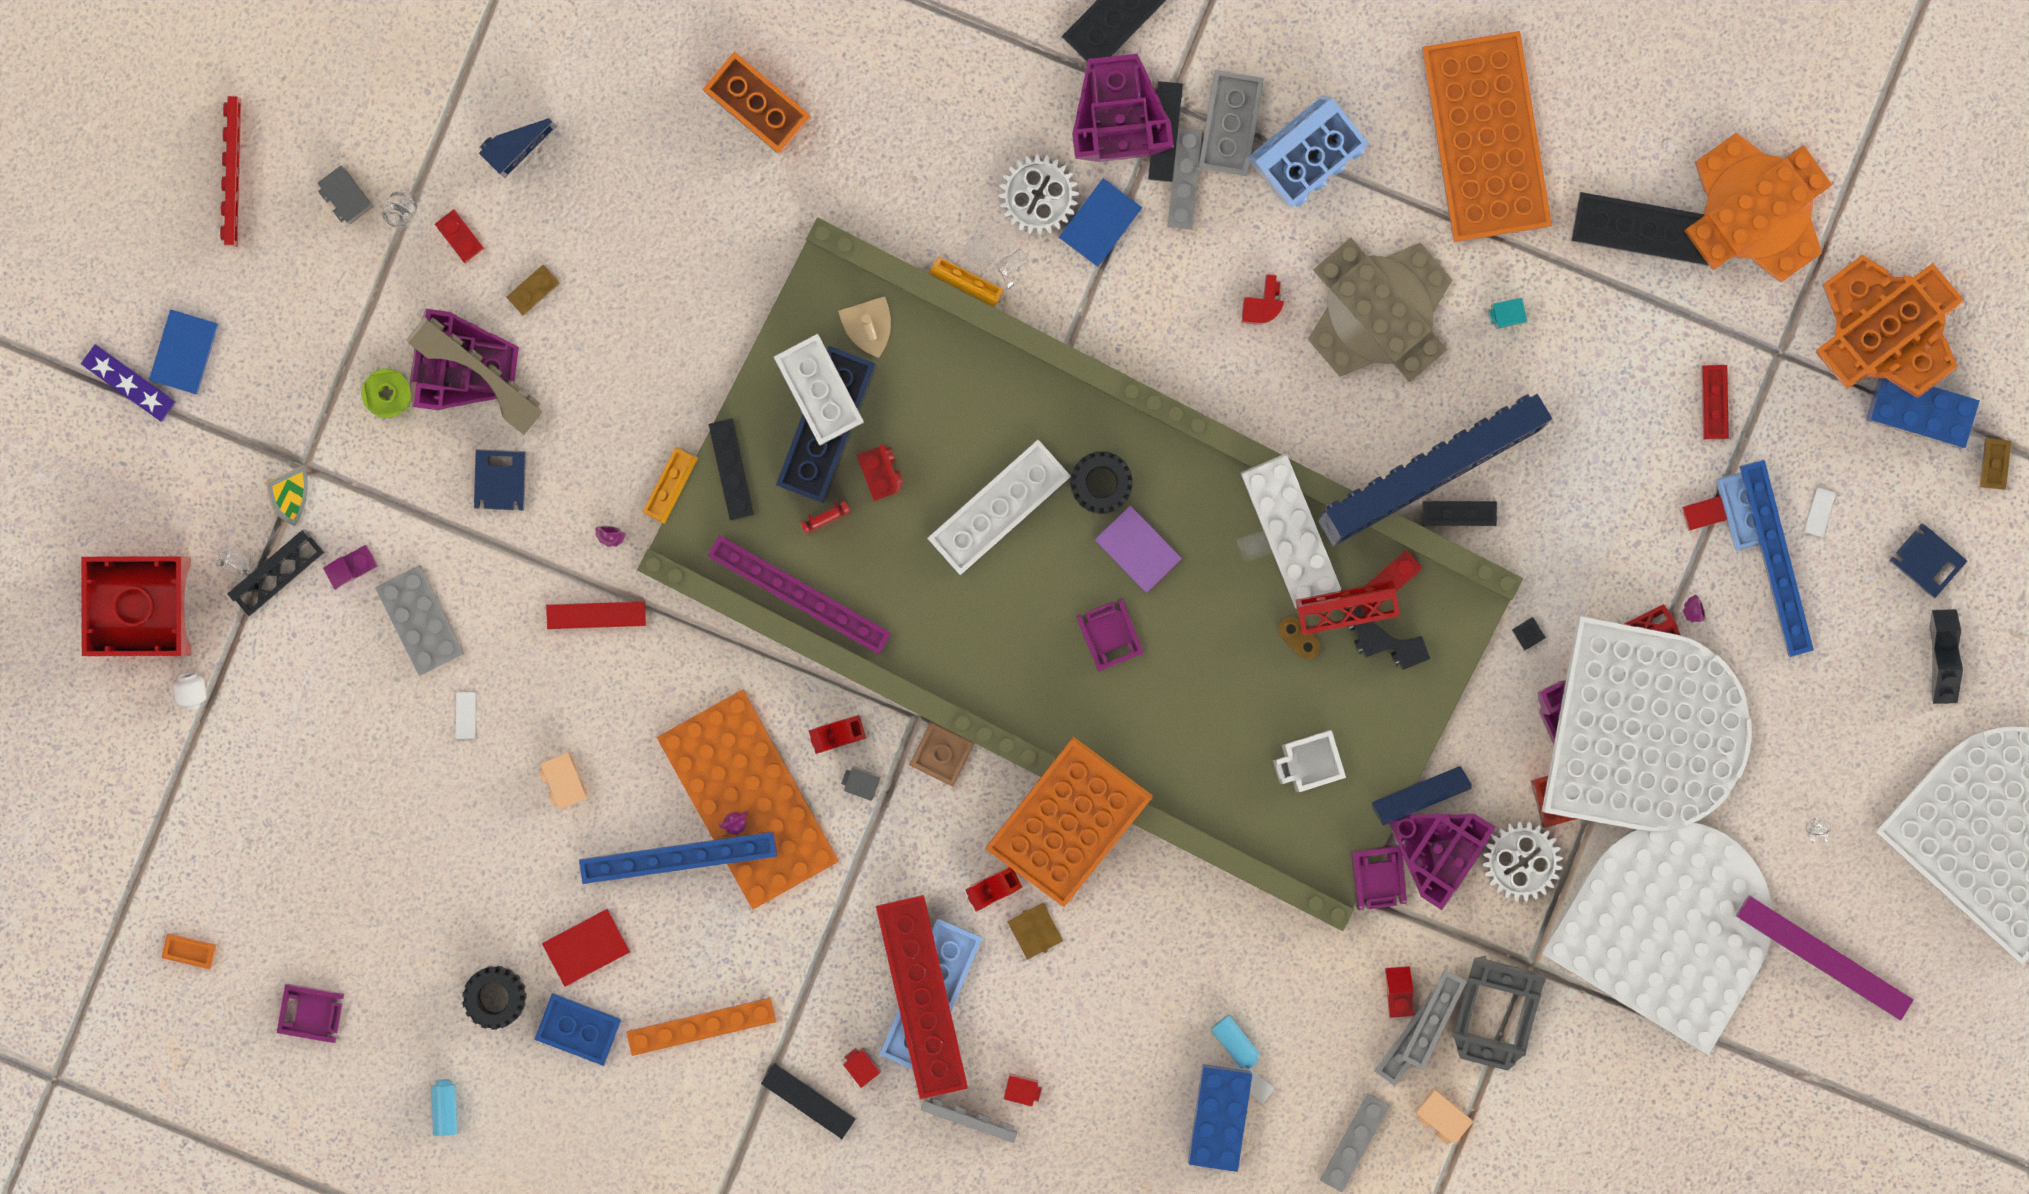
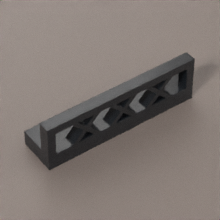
M301 530L228 592L227 595L232 601H236L248 616H251L325 552L306 530ZM306 542H309L317 551L309 559L300 558V548ZM296 552V558L290 557L293 553ZM285 560H296L295 571L292 574H281V566ZM299 561H306L299 567ZM278 567V569H277V574H276V573H271L273 570H275V569ZM266 576H277L276 587L272 591L262 590L263 579ZM281 577H287L285 580H283V581L280 583V578H281ZM259 583L258 590H257V589H252L253 587H255V586ZM248 592H258L257 603L252 608H249L241 599ZM262 593H268L265 597L261 599Z

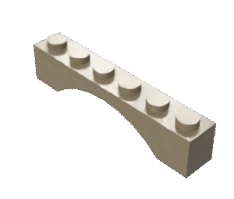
M424 317L406 341L428 359L455 361L468 366L480 374L494 391L504 420L525 435L543 413L538 408L540 403L531 395L524 397L519 393L521 387L511 379L508 382L504 381L500 377L502 372L492 364L488 367L481 362L483 357L472 348L469 352L461 346L464 342L452 333L448 336L442 331L444 326L436 319L432 318L429 321Z

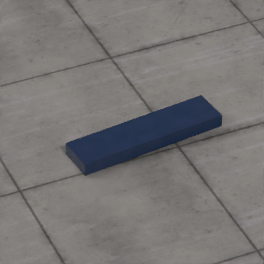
M1459 766L1372 802V808L1383 826L1472 789V784L1462 767Z

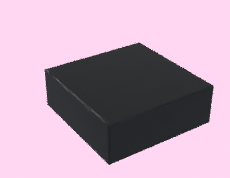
M1533 617L1511 629L1524 651L1546 638Z

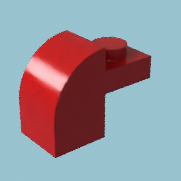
M1266 275L1263 299L1244 297L1241 323L1265 324L1278 316L1283 308L1284 301L1274 300L1275 296L1280 294L1281 281H1276L1277 275Z
M860 715L808 730L815 754L866 739Z
M1007 867L970 885L965 891L969 902L977 912L1023 887L1015 871Z

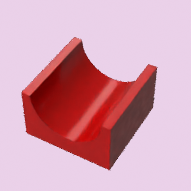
M81 557L82 656L191 655V645L187 639L185 626V585L187 573L191 567V557Z

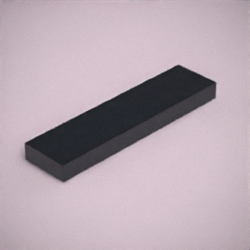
M1158 81L1157 95L1171 122L1174 148L1150 156L1148 180L1173 182L1182 83Z
M774 1063L761 1082L767 1089L840 1139H843L856 1120L854 1116L776 1063Z

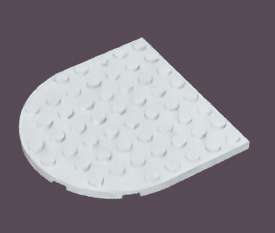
M1578 616L1542 812L1645 831H1666L1687 826L1713 812L1730 795L1729 792L1735 786L1738 778H1741L1750 753L1752 722L1749 718L1747 698L1736 675L1718 655H1715L1699 642L1687 637Z
M2007 726L1974 734L1951 748L1875 832L2017 962L2023 965L2029 958V727Z
M1692 823L1666 831L1634 829L1607 847L1598 857L1540 954L1706 1055H1709L1758 973L1766 957L1771 940L1737 918L1736 914L1748 895L1772 909L1769 890L1760 869L1747 851L1729 836L1714 828Z

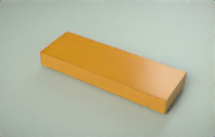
M939 256L929 272L935 278L994 308L1004 291L1002 288Z
M675 446L642 513L665 524L698 458Z

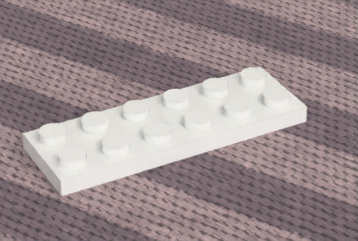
M1037 440L927 539L961 575L1071 476L1045 446Z
M1287 454L1241 472L1240 474L1294 607L1297 609L1296 599L1340 591L1341 587Z

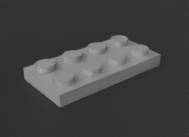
M1215 70L1198 168L1242 176L1248 175L1250 161L1247 158L1251 155L1264 78Z
M420 565L375 587L419 676L464 654Z

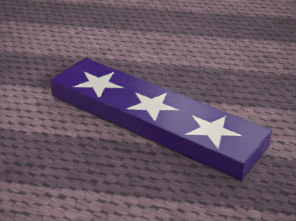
M94 344L81 362V365L160 422L165 419L176 403L168 395L97 344Z

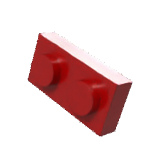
M454 209L434 224L465 264L485 249Z

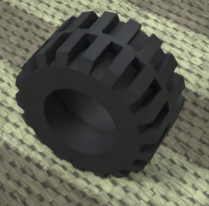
M1097 451L1084 456L1076 464L1071 475V490L1075 500L1080 506L1090 512L1098 514L1113 512L1127 501L1132 491L1133 480L1131 470L1125 461L1118 455L1110 452ZM1106 468L1115 475L1116 487L1109 496L1097 497L1089 491L1087 478L1094 469Z
M489 966L476 972L464 986L465 990L462 993L464 999L462 1005L467 1011L465 1012L467 1017L470 1016L474 1024H479L484 1029L491 1028V1030H497L512 1024L522 1014L521 1012L526 1005L527 993L524 990V983H521L518 974L515 975L512 972L513 970L505 969L503 966ZM497 983L506 989L509 1001L502 1011L492 1012L483 1006L480 993L486 985Z

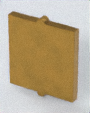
M1044 903L1028 911L1023 910L1022 914L1007 921L1027 960L1041 952L1047 953L1049 948L1063 942Z

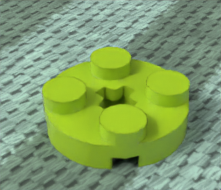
M393 369L376 370L369 375L362 386V401L372 414L381 418L399 416L409 407L411 401L410 383L402 373ZM386 386H388L389 390H393V395L387 401L385 397L380 396V392H383Z

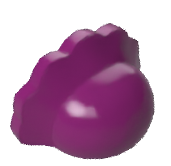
M598 526L595 528V534L599 542L607 547H617L620 543H623L626 536L624 532H621L616 527Z
M1697 595L1688 598L1684 604L1683 614L1686 620L1691 622H1702L1705 620L1704 607Z
M746 811L743 813H729L724 818L723 823L718 826L721 829H725L729 834L738 835L746 828V816L748 813Z

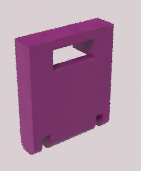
M1122 598L1117 600L1121 608L1120 610L1116 611L1113 602L1086 612L1085 614L1089 622L1085 624L1081 615L1076 616L1098 672L1144 653ZM1127 644L1130 650L1129 654L1110 662L1107 661L1104 653Z
M1399 845L1351 851L1357 910H1364L1363 899H1365L1367 909L1397 906L1396 895H1399L1400 904H1407L1403 854ZM1386 853L1388 855V861L1368 863L1367 856Z
M285 984L276 1033L336 1043L337 1038L328 1036V1032L338 1033L343 1004L334 1002V998L344 999V994ZM289 998L298 999L294 1022L285 1021Z

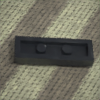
M1422 501V526H1497V501Z

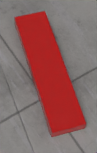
M646 602L546 605L547 629L646 626Z

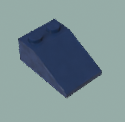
M547 118L496 135L493 139L489 137L481 144L480 148L482 150L479 154L503 178H506L557 126Z

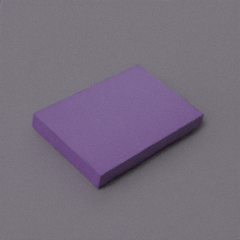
M1131 506L1095 539L1146 593L1182 559Z

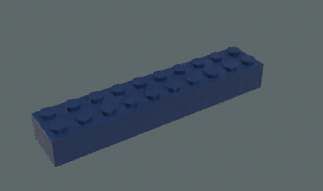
M1538 393L1532 397L1527 394L1519 398L1510 409L1508 406H1505L1496 411L1489 421L1485 417L1475 423L1469 432L1466 429L1458 432L1453 436V439L1448 441V444L1442 441L1432 447V450L1426 456L1424 453L1415 456L1405 468L1401 464L1392 469L1385 479H1382L1381 476L1369 482L1363 491L1360 488L1352 491L1342 503L1336 500L1329 504L1322 512L1323 516L1318 522L1334 547L1540 432L1553 418Z

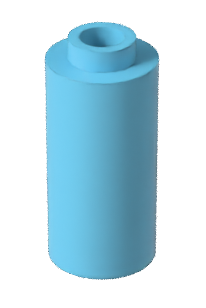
M1230 1015L1222 1018L1210 1029L1240 1068L1246 1066L1249 1069L1259 1061L1257 1056L1260 1052Z
M450 1079L436 1080V1085H431L433 1136L458 1134L456 1084H451Z

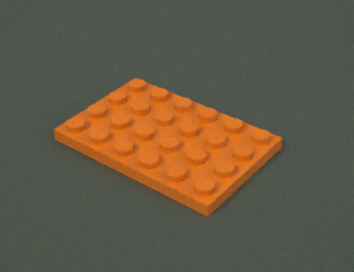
M1073 736L990 840L985 849L1061 906L1065 907L1149 803L1153 795Z

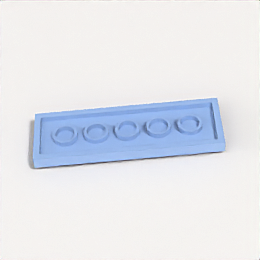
M937 918L932 932L950 1010L952 1011L983 937ZM898 1009L879 1055L913 1069Z

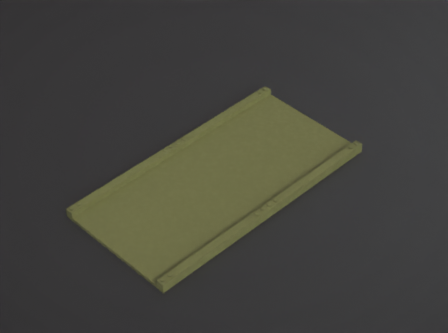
M817 217L796 263L714 421L718 422L733 418L754 515L730 521L709 431L696 456L698 460L665 524L662 523L637 571L1040 777L1074 736L1153 795L1152 799L1132 824L1344 931L1356 903L1351 851L1384 847L1392 833L1389 823L1382 826L1372 808V802L1417 784L1510 600H1513L1523 578L1397 513L1389 515L1333 547L1318 521L1323 516L1322 512L1326 509V506L1336 500L1342 503L1352 490L1289 459L1341 587L1340 591L1363 587L1405 550L1423 568L1396 591L1400 616L1373 622L1390 636L1399 640L1422 636L1431 659L1402 670L1400 665L1396 667L1390 653L1394 652L1393 647L1366 658L1363 653H1358L1354 644L1357 636L1354 630H1349L1348 626L1312 633L1320 643L1318 655L1313 659L1299 657L1278 633V625L1282 619L1286 617L1299 619V614L1294 607L1240 474L1282 454ZM885 296L890 311L891 330L887 345L881 356L877 358L863 351L851 340L844 329L838 311ZM816 334L820 336L826 350L831 346L877 364L859 412L864 423L852 430L825 504L776 485L803 413L774 356ZM1037 440L1045 446L1070 476L1076 464L1084 456L1097 451L1116 454L1127 463L1132 473L1133 485L1129 498L1120 508L1104 514L1090 512L1083 508L1073 496L1070 477L961 575L927 539ZM880 444H884L885 448L891 447L895 462L891 464L894 472L900 471L904 485L900 486L901 492L873 501L857 455L879 447ZM1106 468L1094 469L1087 478L1089 491L1097 497L1109 496L1116 487L1115 475ZM844 500L847 502L852 513L808 535L805 534L800 522L808 521V514L811 513L814 518L834 508V501L838 505ZM1129 506L1182 558L1147 593L1095 541ZM718 536H723L889 631L891 635L880 654L873 652L707 557ZM1122 598L1144 653L1098 672L1076 616L1081 615L1085 624L1089 622L1085 614L1086 612L1113 602L1116 611L1120 610L1121 608L1117 600ZM1392 599L1384 601L1377 608L1382 612L1394 610ZM1336 609L1330 613L1328 618L1334 622L1341 621L1346 613ZM1316 614L1304 616L1306 627L1317 625L1321 619ZM1289 624L1286 627V631L1289 634H1293L1295 626ZM1306 642L1303 645L1304 651L1310 652L1312 644ZM1126 644L1104 654L1107 661L1110 662L1129 654L1130 650ZM1332 730L1346 778L1302 792L1295 791L1293 781L1279 784L1272 760L1285 757L1281 745ZM1380 854L1367 856L1368 863H1376Z

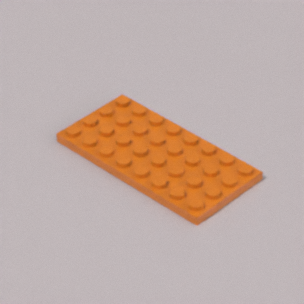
M1520 31L1422 47L1453 243L1551 227L1552 223Z
M743 689L656 737L713 840L774 831L777 849L776 857L727 864L752 910L839 862ZM745 811L748 813L746 816V828L738 835L729 834L725 829H721L718 826L723 823L724 818L729 813H743Z

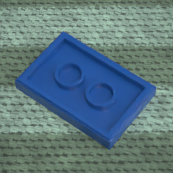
M1103 178L1058 238L1099 267L1141 211L1142 207Z
M170 309L149 380L198 395L219 324Z
M552 993L534 1040L604 1066L622 1019Z

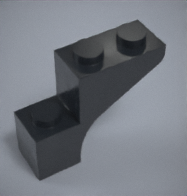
M1354 609V611L1352 612L1358 617L1365 616V614L1358 609ZM1374 622L1348 626L1349 630H1354L1357 636L1354 644L1358 653H1363L1366 658L1393 647L1394 652L1390 653L1395 666L1400 665L1402 670L1431 659L1422 636L1399 640L1390 636Z
M1957 609L1932 610L1929 626L1932 640L1933 704L1958 703L1963 666L1959 652L1961 626Z

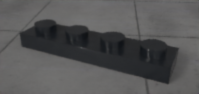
M733 418L710 423L708 425L729 519L731 521L753 516V506Z

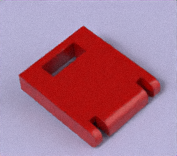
M844 500L838 505L834 501V508L814 518L811 513L808 514L809 520L800 522L805 534L808 535L852 513L847 502Z

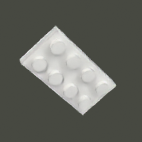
M818 334L774 356L820 446L864 423Z

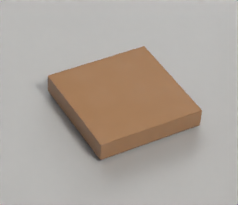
M930 721L909 765L953 787L975 743Z

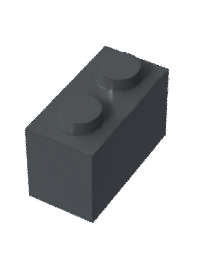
M342 165L318 182V185L321 187L318 190L319 194L326 203L329 201L333 203L336 207L333 212L341 223L345 220L348 224H352L374 207Z
M853 766L851 771L848 769L845 771L841 784L845 785V792L872 801L881 776Z

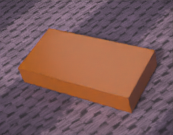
M168 933L162 958L211 969L216 944Z

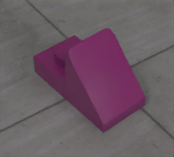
M364 545L345 556L337 558L323 569L334 590L379 566L368 546Z

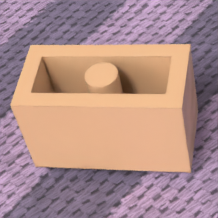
M570 752L541 763L542 769H539L542 781L544 783L548 782L551 792L548 795L553 806L557 805L559 809H562L588 798Z
M1434 1088L1415 1109V1112L1419 1115L1416 1119L1427 1128L1432 1125L1438 1130L1435 1135L1446 1144L1449 1141L1456 1144L1473 1123L1471 1118Z

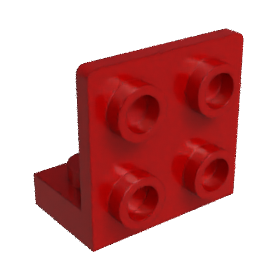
M880 444L879 447L857 455L873 501L901 492L900 486L904 485L900 471L894 472L891 464L895 462L891 447L885 448L884 444Z

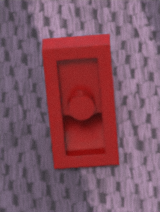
M1410 966L1385 968L1389 1018L1414 1016V989Z

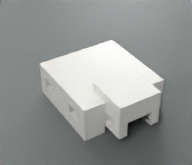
M1332 730L1283 744L1281 746L1285 757L1272 760L1279 784L1293 781L1296 792H1302L1346 778Z

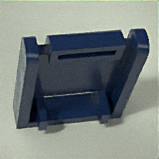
M476 449L474 509H480V500H484V509L514 510V503L518 501V510L524 511L526 451ZM490 456L512 457V466L489 465Z
M1921 523L1918 528L1925 535L1922 536L1915 530L1896 552L1903 560L1900 562L1892 556L1889 561L1935 599L1966 564L1967 560L1925 524ZM1948 563L1954 569L1939 586L1932 579Z

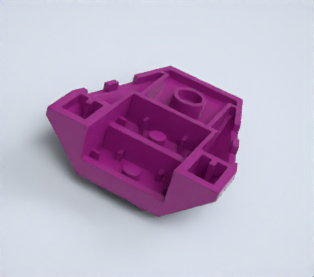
M1138 54L1088 59L1072 132L1075 159L1105 162L1149 157L1174 148L1171 122L1161 105V101L1151 84V80Z
M425 308L422 319L424 317L429 321L432 318L436 319L444 326L442 329L444 333L448 336L453 333L464 342L461 345L469 352L472 348L483 357L481 362L488 367L492 364L501 371L500 377L504 381L508 382L509 379L513 382L515 381L518 346L485 331L452 312ZM414 348L410 377L412 407L442 410L497 399L488 382L468 366L451 360L428 359Z

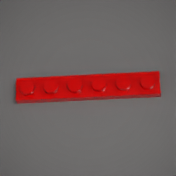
M228 96L227 102L223 104V115L227 117V127H223L222 134L223 142H226V152L222 153V166L226 167V176H222L221 189L225 191V201L221 202V216H225L224 226L220 228V239L228 247H238L241 98L238 96Z

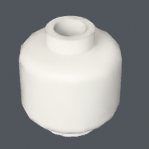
M196 672L182 673L177 676V679L172 684L176 704L185 707L186 710L200 708V704L207 699L204 679L197 675Z

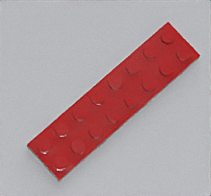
M920 895L877 905L876 911L919 1098L921 1100L968 1089L925 897Z

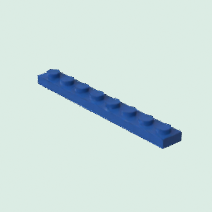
M1759 460L1741 465L1739 467L1787 654L1789 657L1814 651L1765 460Z
M774 831L583 858L579 859L582 884L771 858L777 856Z

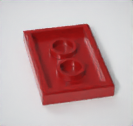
M608 908L542 943L564 987L631 952Z

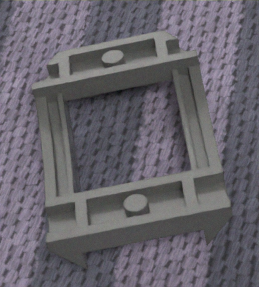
M1486 955L1474 958L1453 1035L1460 1059L1508 1071L1521 1057L1525 1056L1546 976L1535 968L1533 971L1487 960ZM1480 985L1525 997L1513 1044L1467 1033Z

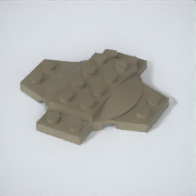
M1350 238L1313 269L1329 288L1327 296L1328 307L1309 336L1308 341L1339 377L1377 362L1394 364L1410 382L1447 350L1432 332L1433 312L1451 284L1452 279L1421 243L1387 257L1366 256L1354 240Z

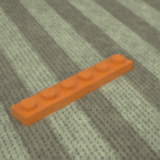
M770 997L626 1031L631 1055L634 1056L775 1023L776 1017Z

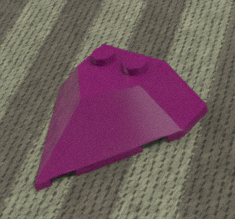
M1410 814L1389 823L1420 896L1440 910L1444 909L1455 894L1496 828L1476 814Z

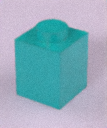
M1522 298L1494 303L1491 305L1492 310H1488L1490 324H1495L1496 329L1527 322Z

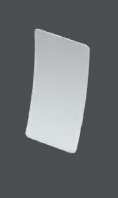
M1817 488L1805 528L1806 533L1824 537L1836 492Z
M457 692L456 739H475L476 693Z
M1237 1063L1233 1065V1069L1250 1070L1252 1072L1250 1094L1263 1104L1274 1091V1088L1250 1068L1247 1069L1246 1066L1240 1068Z

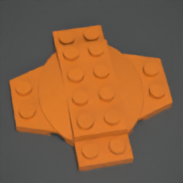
M1735 133L1695 161L1703 191L1707 195V201L1704 207V216L1684 231L1712 270H1715L1732 257L1752 259L1756 262L1757 266L1781 283L1822 254L1811 220L1813 199L1832 186V184L1804 145L1786 158L1764 154L1739 134Z
M1861 255L1823 284L1836 319L1835 336L1816 349L1815 353L1847 390L1862 378L1869 376L1873 378H1886L1914 397L1919 398L1957 369L1958 366L1948 341L1944 338L1943 331L1945 316L1963 304L1964 299L1933 263L1914 277L1906 275L1894 277L1889 274L1887 269Z

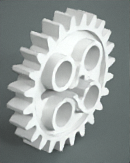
M1036 155L1035 162H1031L1030 158L1026 156V164L1023 165L1019 160L1017 161V170L1009 167V171L1012 174L1011 177L1003 175L1007 184H1000L999 188L1005 190V193L998 195V197L1005 199L1006 202L1002 203L1000 208H1008L1004 217H1013L1011 225L1019 222V231L1023 230L1026 226L1028 227L1029 235L1033 229H1037L1038 235L1041 236L1042 229L1044 228L1051 234V226L1054 225L1060 230V221L1068 223L1065 215H1074L1070 206H1077L1078 203L1072 200V197L1078 196L1079 192L1072 191L1071 188L1075 187L1077 182H1069L1073 173L1065 175L1064 171L1067 166L1064 165L1058 168V159L1051 164L1049 163V156H1046L1043 162L1040 161L1039 155ZM1031 172H1036L1040 175L1041 180L1036 185H1031L1026 180L1027 175ZM1050 176V180L1043 190L1044 200L1040 198L1032 213L1028 215L1027 211L1034 200L1032 192H1038L1045 177ZM1052 184H1059L1062 187V193L1057 197L1051 196L1048 192V188ZM1019 194H1025L1029 198L1028 204L1024 207H1020L1015 203V197ZM1042 205L1049 207L1051 210L1049 217L1040 218L1036 213L1038 207Z
M1517 821L1516 828H1513L1508 823V831L1505 832L1499 828L1500 836L1491 835L1494 843L1486 844L1491 850L1490 853L1482 854L1489 858L1487 862L1482 863V866L1489 867L1490 870L1485 872L1484 875L1493 877L1489 885L1497 883L1498 886L1495 890L1497 893L1503 889L1505 890V898H1508L1513 893L1514 901H1517L1519 896L1522 895L1524 901L1527 902L1528 896L1531 894L1536 900L1538 899V891L1544 895L1547 894L1544 888L1546 885L1554 888L1551 882L1552 878L1559 879V876L1555 874V870H1562V867L1556 865V862L1562 860L1563 857L1556 856L1555 853L1561 848L1559 846H1552L1556 838L1547 839L1549 835L1548 830L1540 833V825L1532 829L1531 822H1527L1525 828H1523L1521 822ZM1525 837L1530 838L1532 842L1531 848L1527 851H1522L1519 847L1520 840ZM1535 849H1541L1538 854L1525 861L1526 867L1519 865L1509 874H1504L1505 870L1519 862L1518 857L1520 855L1525 858ZM1502 852H1509L1511 854V862L1507 865H1502L1499 862V856ZM1537 858H1543L1546 862L1545 868L1541 871H1536L1533 867V863ZM1517 872H1523L1526 876V880L1522 885H1515L1513 882V877Z

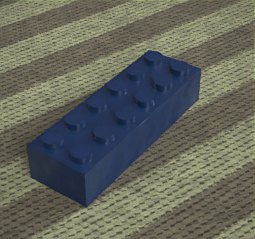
M829 346L827 352L856 408L860 412L877 364ZM802 415L776 485L825 504L853 429L820 446L805 416Z

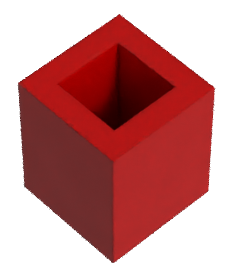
M854 1048L844 1056L846 1061L843 1063V1066L860 1088L881 1073L879 1067L864 1048L859 1051Z
M1010 1073L1004 1100L1033 1106L1034 1101L1039 1102L1042 1087H1038V1080Z

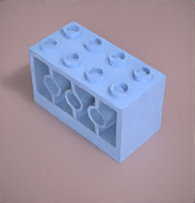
M1322 95L1254 151L1247 159L1283 204L1290 207L1294 205L1299 207L1307 201V195L1311 191H1318L1327 184L1326 179L1329 176L1342 172L1346 168L1345 163L1351 158L1357 159L1366 151L1364 147L1369 143L1332 97ZM1332 135L1331 142L1327 143L1328 136ZM1312 150L1313 156L1309 159L1308 154ZM1293 166L1294 172L1290 175L1289 169Z

